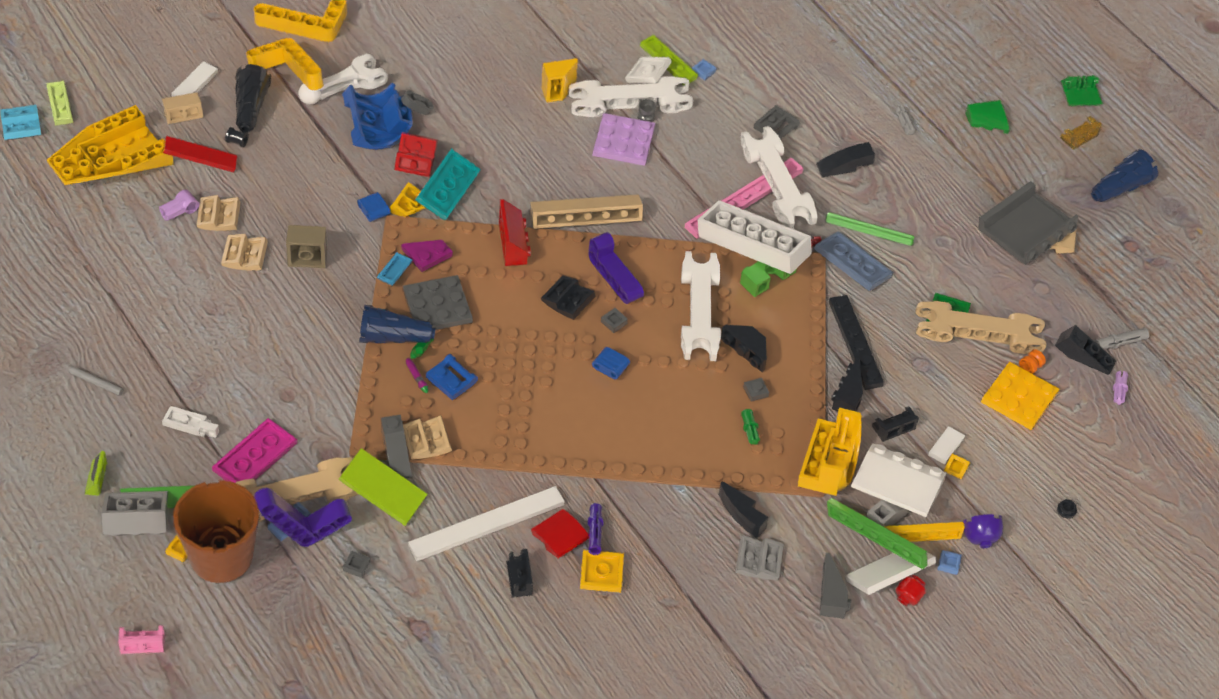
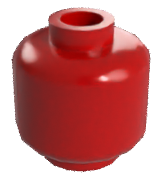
M916 575L903 578L895 589L898 595L897 600L904 606L908 604L912 606L917 605L926 593V588L924 587L926 584Z

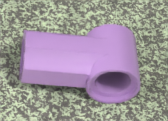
M182 190L176 195L175 199L159 206V211L163 219L168 221L184 212L187 214L194 213L199 207V202L189 190Z

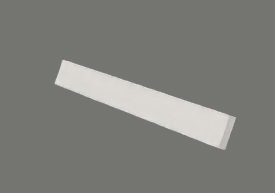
M554 486L409 541L408 546L415 560L419 561L564 505V500L557 487Z

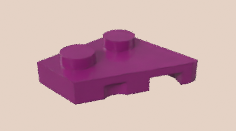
M443 240L401 244L402 251L413 260L412 262L421 272L453 256V251Z

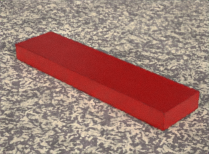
M170 136L165 138L164 154L233 173L236 169L237 155Z

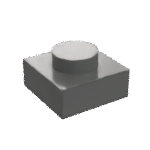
M614 308L601 317V323L611 332L615 333L628 324V319Z
M762 378L744 382L743 388L751 402L769 397V391Z
M351 551L343 565V571L362 578L371 562L370 557Z

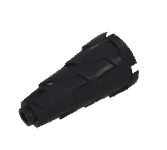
M247 64L245 69H241L242 66L239 67L235 76L236 125L241 132H250L256 126L260 108L271 84V74H267V69L253 64Z

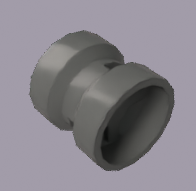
M650 99L641 100L638 106V120L653 122L656 110L655 102Z

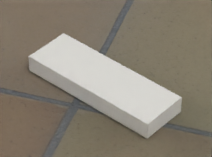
M202 62L171 93L172 97L195 92L199 93L218 73V68Z

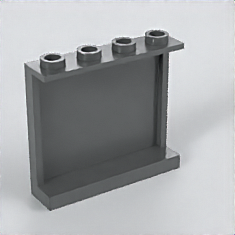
M1032 181L979 217L978 230L1025 265L1036 260L1040 254L1048 251L1051 246L1062 241L1066 235L1073 233L1078 227V215L1076 214L1070 218L1035 193L1036 184Z

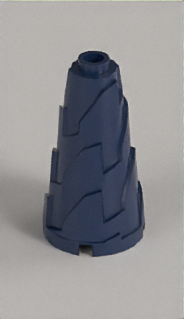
M1142 149L1133 151L1092 188V198L1095 201L1104 202L1153 182L1158 177L1157 165L1153 167L1151 164L1154 162V159Z
M365 304L359 342L367 344L368 342L427 343L430 342V339L435 338L436 328H432L430 322L412 319L405 315Z

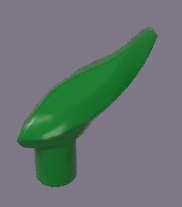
M430 339V342L417 343L411 351V359L420 357L434 339Z

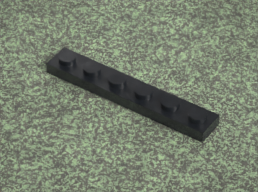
M848 295L830 298L829 305L853 363L856 357L860 360L864 389L869 390L883 387L884 381Z

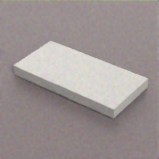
M928 552L927 566L925 568L936 563L935 556ZM892 553L845 575L846 582L870 595L922 569Z

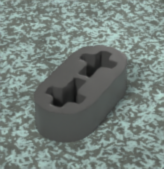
M408 90L401 97V101L406 107L422 115H428L433 110V104L430 100L413 91Z

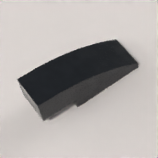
M870 142L861 143L837 151L821 159L816 165L822 178L852 173L856 171V167L872 165L875 153Z
M722 481L718 495L723 505L741 527L758 539L766 529L769 517L755 509V500Z

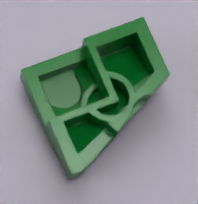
M1001 100L967 105L965 115L971 127L985 128L990 131L996 128L1004 130V134L1009 133L1008 120Z

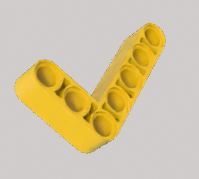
M331 0L323 17L264 3L257 4L254 7L256 25L324 42L335 40L347 15L346 0Z
M284 38L246 52L248 64L258 65L267 69L286 63L308 89L318 90L324 86L321 68L292 38Z

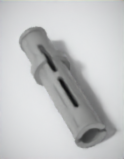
M1144 327L1117 335L1110 334L1108 337L1095 339L1094 342L1103 350L1108 348L1115 349L1120 345L1148 339L1149 331Z

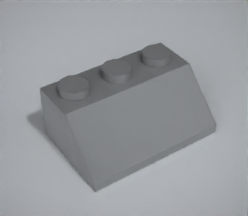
M167 491L105 493L102 507L103 535H139L144 533L158 535L166 533L168 523Z

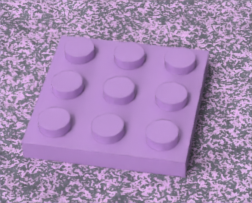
M603 113L593 156L645 166L655 123Z

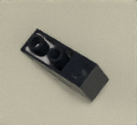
M1076 325L1062 332L1055 344L1068 358L1107 375L1111 373L1116 363L1114 358Z
M856 357L854 363L848 365L846 370L847 376L841 378L838 385L840 387L839 390H835L831 397V401H833L832 409L837 412L839 408L857 412L861 404L863 387L860 360Z

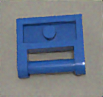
M448 354L442 362L426 372V378L452 401L478 381V377L459 364L452 354ZM451 366L466 380L462 382L447 368Z

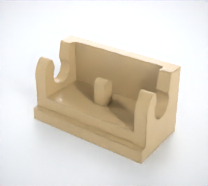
M197 92L162 99L167 124L203 118L201 101Z

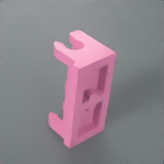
M160 625L157 631L126 632L124 627H120V653L164 652L165 631L163 625Z

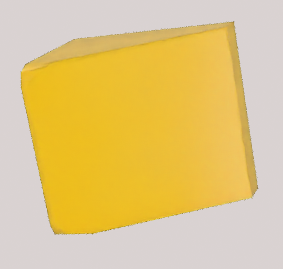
M951 454L943 471L962 479L970 462L955 454Z

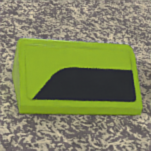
M101 451L91 463L85 489L86 495L99 496L101 494L107 467L105 451Z

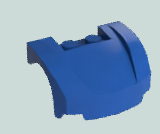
M391 83L385 90L374 95L360 94L354 89L353 85H349L343 92L345 107L351 109L354 129L351 131L354 146L374 150L389 148L400 143L401 133H408L413 124L412 111L402 103V96L395 89V83Z

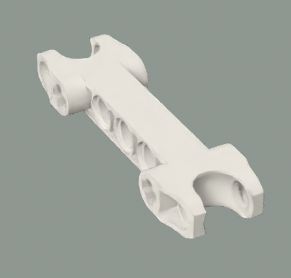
M673 76L660 77L656 84L601 86L600 81L586 80L569 85L568 91L571 98L582 99L572 103V114L586 117L602 116L606 110L638 108L639 102L643 99L654 101L656 107H660L663 113H676L692 108L693 99L690 95L679 94L689 90V80ZM678 84H685L682 87H676ZM574 89H581V90H582V91H578V92H573ZM684 101H687V102H688L687 104H684V105L680 104V102H684ZM577 107H584L581 110L576 109Z
M769 126L764 127L762 140L752 138L749 132H742L740 140L748 163H758L777 199L773 201V210L777 219L784 226L794 229V216L805 218L811 225L816 224L818 217L811 195L808 192L800 194L780 157L784 154V147L779 136Z
M691 251L685 252V258L682 263L681 284H690V326L682 325L681 348L685 360L691 359V352L696 348L707 350L710 361H716L721 340V329L711 327V285L719 286L720 264L716 253L710 254V260L707 263L700 264L693 260Z

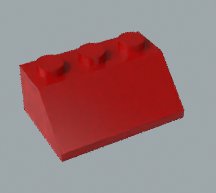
M500 199L499 229L505 266L527 265V259L531 257V249L526 244L529 242L528 231H524L526 229V218H522V212L519 208L504 199Z

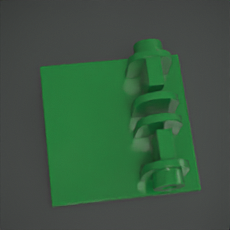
M1095 75L1082 76V78L1080 76H1067V78L1061 80L1068 106L1102 105L1096 86L1099 83V78Z

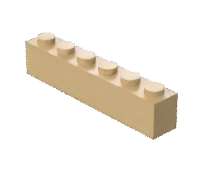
M639 194L530 202V218L533 229L642 221L643 204Z

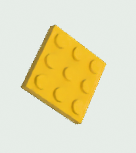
M1009 361L983 396L981 403L1032 430L1058 394L1059 388Z

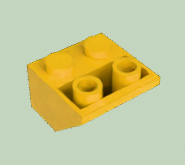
M577 58L543 63L541 88L546 103L562 101L567 97L569 85L576 83Z

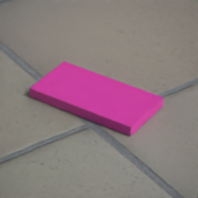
M267 418L214 464L212 471L225 481L234 483L246 479L256 480L297 444V439Z

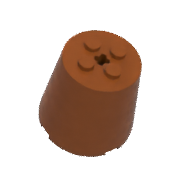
M225 480L209 484L203 482L187 490L175 506L173 520L175 531L192 569L202 579L214 583H225L239 578L248 570L253 558L259 523V510L254 496L243 486Z

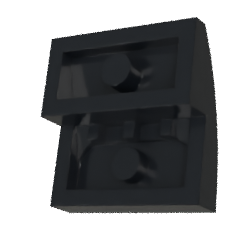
M562 275L541 297V300L553 310L574 320L596 296L593 290L579 286L578 280Z

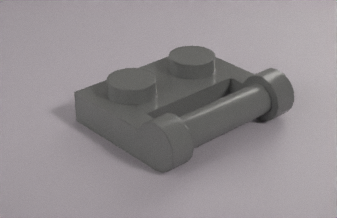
M775 105L754 123V129L763 133L764 127L769 126L775 132L786 121L789 124L776 133L782 141V138L792 129L800 126V121Z

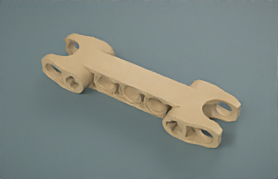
M940 301L920 302L915 309L919 317H924L931 321L918 323L916 334L932 341L949 342L953 339V336L1009 344L1012 352L1028 354L1033 349L1044 352L1046 348V341L1044 339L1037 338L1031 334L1042 332L1045 322L1028 314L1014 313L1006 319L952 311L951 304Z
M353 457L325 460L317 464L318 472L258 487L255 479L236 482L246 488L253 496L260 489L270 488L290 505L326 496L328 503L337 499L347 501L359 495L338 480L353 460ZM259 512V522H261L266 518H264Z

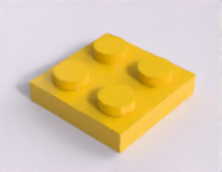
M583 550L580 589L621 592L624 553L601 551L598 555H592L588 550Z

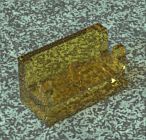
M1089 116L1087 120L1091 122V125L1085 121L1073 130L1065 129L1064 132L1066 134H1062L1060 139L1074 150L1099 135L1102 124Z

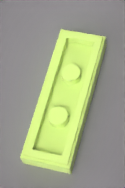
M65 82L46 83L55 126L73 123Z

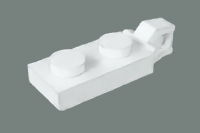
M170 406L162 420L163 426L204 437L207 435L216 438L219 433L218 425L207 419V416Z

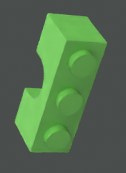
M757 261L752 266L743 269L740 284L756 297L769 289L771 277L768 274H775L784 280L794 274L797 268L789 274Z

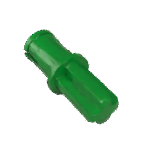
M745 409L741 412L744 423L743 430L747 434L749 444L757 445L760 441L757 430L759 426L755 422L753 411Z

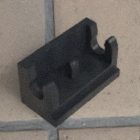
M908 406L905 407V411L901 414L883 421L880 418H876V422L872 423V427L881 441L884 442L915 430L919 417Z
M522 549L519 556H514V552L511 551L508 561H506L512 598L532 596L533 580L528 549Z

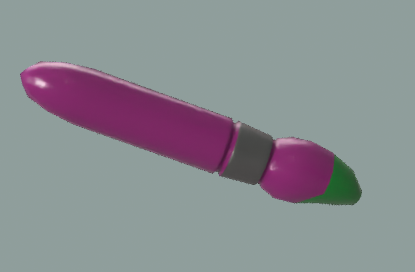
M407 358L406 365L417 382L418 387L424 393H428L427 383L423 380L414 362Z

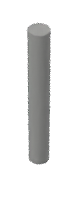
M71 366L69 369L70 374L116 395L121 396L123 393L122 388L74 366Z

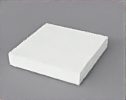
M641 57L625 79L627 83L656 84L672 63L670 57Z

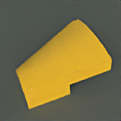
M408 182L390 206V212L397 216L408 217L425 209L426 207L415 200L421 191Z

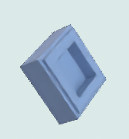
M703 59L692 67V70L700 78L706 80L716 72V67Z
M942 550L937 570L957 575L962 555Z

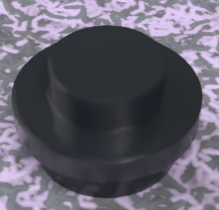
M1065 499L1058 504L1057 512L1061 517L1070 519L1076 515L1077 507L1072 500Z

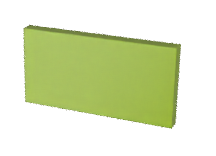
M362 448L338 479L404 526H406L427 496V493Z

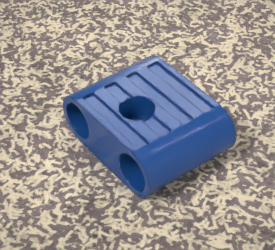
M378 192L357 200L359 208L369 222L390 215L388 205Z
M605 347L592 362V366L596 370L615 380L619 378L630 364V360L626 356L609 347Z

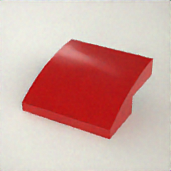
M401 133L394 170L430 177L438 139Z
M561 509L531 529L532 535L545 544L546 550L557 558H560L589 539L588 532L564 509Z

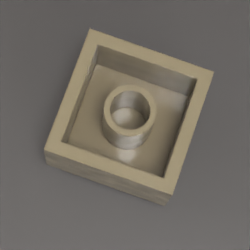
M288 225L286 239L288 267H326V227Z

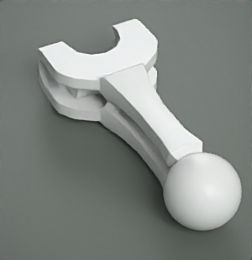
M365 54L356 57L352 61V65L345 70L323 78L324 86L321 89L310 90L305 84H302L298 94L303 103L311 105L317 103L319 99L323 100L330 95L346 90L349 85H353L354 89L360 87L375 89L387 82L388 74L382 68H375V58L371 54Z

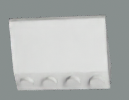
M872 444L851 487L927 517L940 492L946 473L938 467L925 465L918 459H911L900 452L888 450L883 445Z

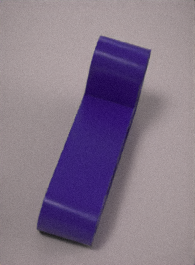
M605 232L590 239L588 255L591 263L621 300L628 304L643 297L644 290L641 284L614 253V240L611 234Z

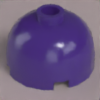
M994 514L978 515L971 517L970 522H967L966 519L962 521L965 526V537L972 544L980 545V548L992 547V543L997 542L1003 534V519L1001 515H998V518H994Z

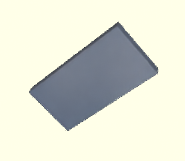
M839 231L815 245L814 250L868 291L887 281L893 275L890 269Z

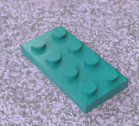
M451 149L415 200L441 219L446 220L481 169Z

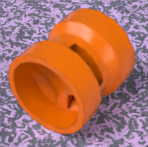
M1033 349L1019 361V366L1033 374L1046 363V358L1042 352Z

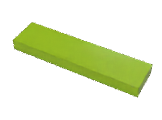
M652 35L640 42V46L650 56L670 57L672 63L666 70L674 77L686 78L689 80V83L698 78V74L656 36Z

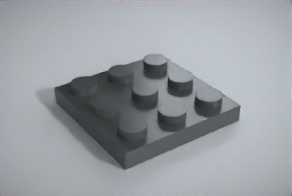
M458 275L403 286V293L412 319L430 322L432 328H436V330L473 323V317Z

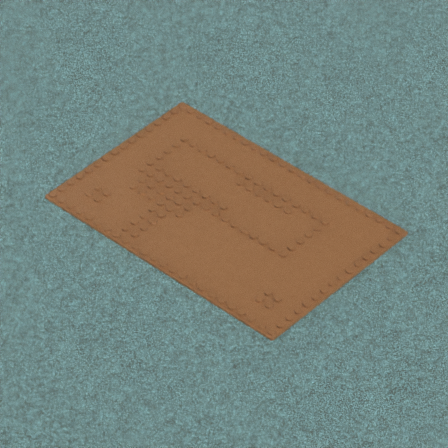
M393 215L386 216L377 276L396 252L408 257L401 249V244L443 240L453 251V256L423 272L411 262L393 286L380 281L376 277L372 306L412 318L403 293L404 285L458 275L473 317V323L436 330L434 340L428 345L427 350L416 359H411L410 354L417 342L366 343L349 450L350 457L354 458L362 448L378 460H387L381 432L382 417L401 414L402 424L404 425L417 419L425 422L441 416L452 451L429 458L411 459L408 450L409 462L720 489V483L724 481L740 491L811 497L825 496V493L798 486L800 471L817 419L825 420L826 258L820 253L812 252L797 267V271L784 280L775 274H768L771 277L769 289L754 297L740 284L743 269L752 266L757 260L715 243L611 234L614 240V253L644 290L643 297L625 304L589 259V241L601 235L600 233L526 227L524 231H528L529 242L526 244L531 249V257H528L527 265L505 266L500 229L497 224ZM686 251H691L693 260L700 264L707 263L710 260L711 253L717 254L720 264L719 286L711 285V327L720 328L722 333L724 325L753 326L766 337L767 361L763 372L754 368L743 356L738 355L722 339L720 340L716 361H710L708 351L703 348L694 349L691 352L690 360L684 359L681 348L682 325L690 326V284H681L682 263ZM562 275L578 280L579 286L595 292L596 297L574 320L553 310L541 300V297ZM614 308L628 319V324L615 333L611 332L601 323V317ZM605 347L615 350L630 360L628 367L616 380L601 373L592 366V362ZM448 354H452L459 364L478 377V381L453 401L426 378V372L442 362ZM407 358L414 362L423 380L427 383L428 393H424L418 387L417 382L406 365ZM451 366L447 368L462 382L466 380ZM762 378L769 391V397L751 402L743 388L744 382ZM745 409L753 411L755 422L758 423L759 427L757 430L760 441L757 445L749 444L747 434L743 430L744 423L741 412Z

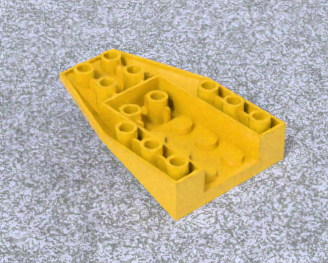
M136 105L87 126L47 159V163L64 185L174 164L173 156L163 153L165 140L163 138L160 140L155 138L146 127L145 116Z

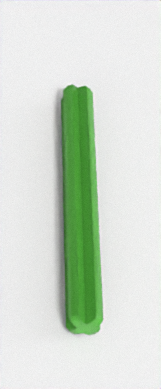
M828 212L826 216V222L909 246H912L914 241L913 235L831 212Z

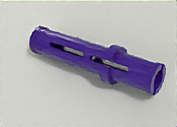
M593 503L590 505V517L588 518V551L592 555H598L602 550L601 529L604 519L602 517V505Z

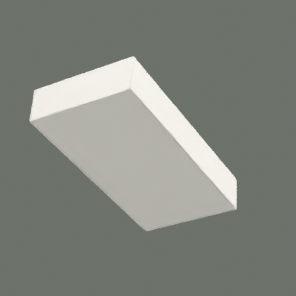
M948 426L929 451V456L946 465L951 454H954L963 442L965 435Z

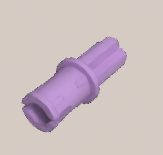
M1118 371L1115 375L1113 401L1117 405L1125 402L1126 392L1128 391V373L1123 371L1122 377L1121 371Z

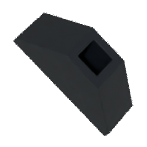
M724 325L721 333L723 342L732 347L738 355L743 356L754 368L763 372L767 361L766 337L753 326Z

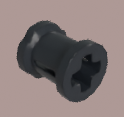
M229 127L225 139L227 143L233 142L239 144L240 147H245L248 142L249 133L246 131L240 132L233 127Z

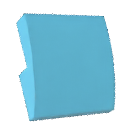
M37 105L0 110L4 140L41 135Z

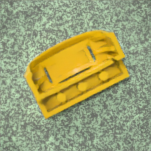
M839 408L836 423L817 419L800 471L799 487L837 496L838 491L850 485L855 473L860 450L861 413ZM834 447H837L841 450H847L848 452L834 449Z

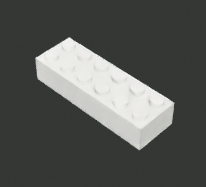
M720 200L698 219V234L700 238L789 274L812 254L811 236Z

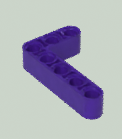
M270 488L260 489L254 494L260 514L302 547L315 544L349 524L352 520L351 513L344 499L334 500L305 517Z

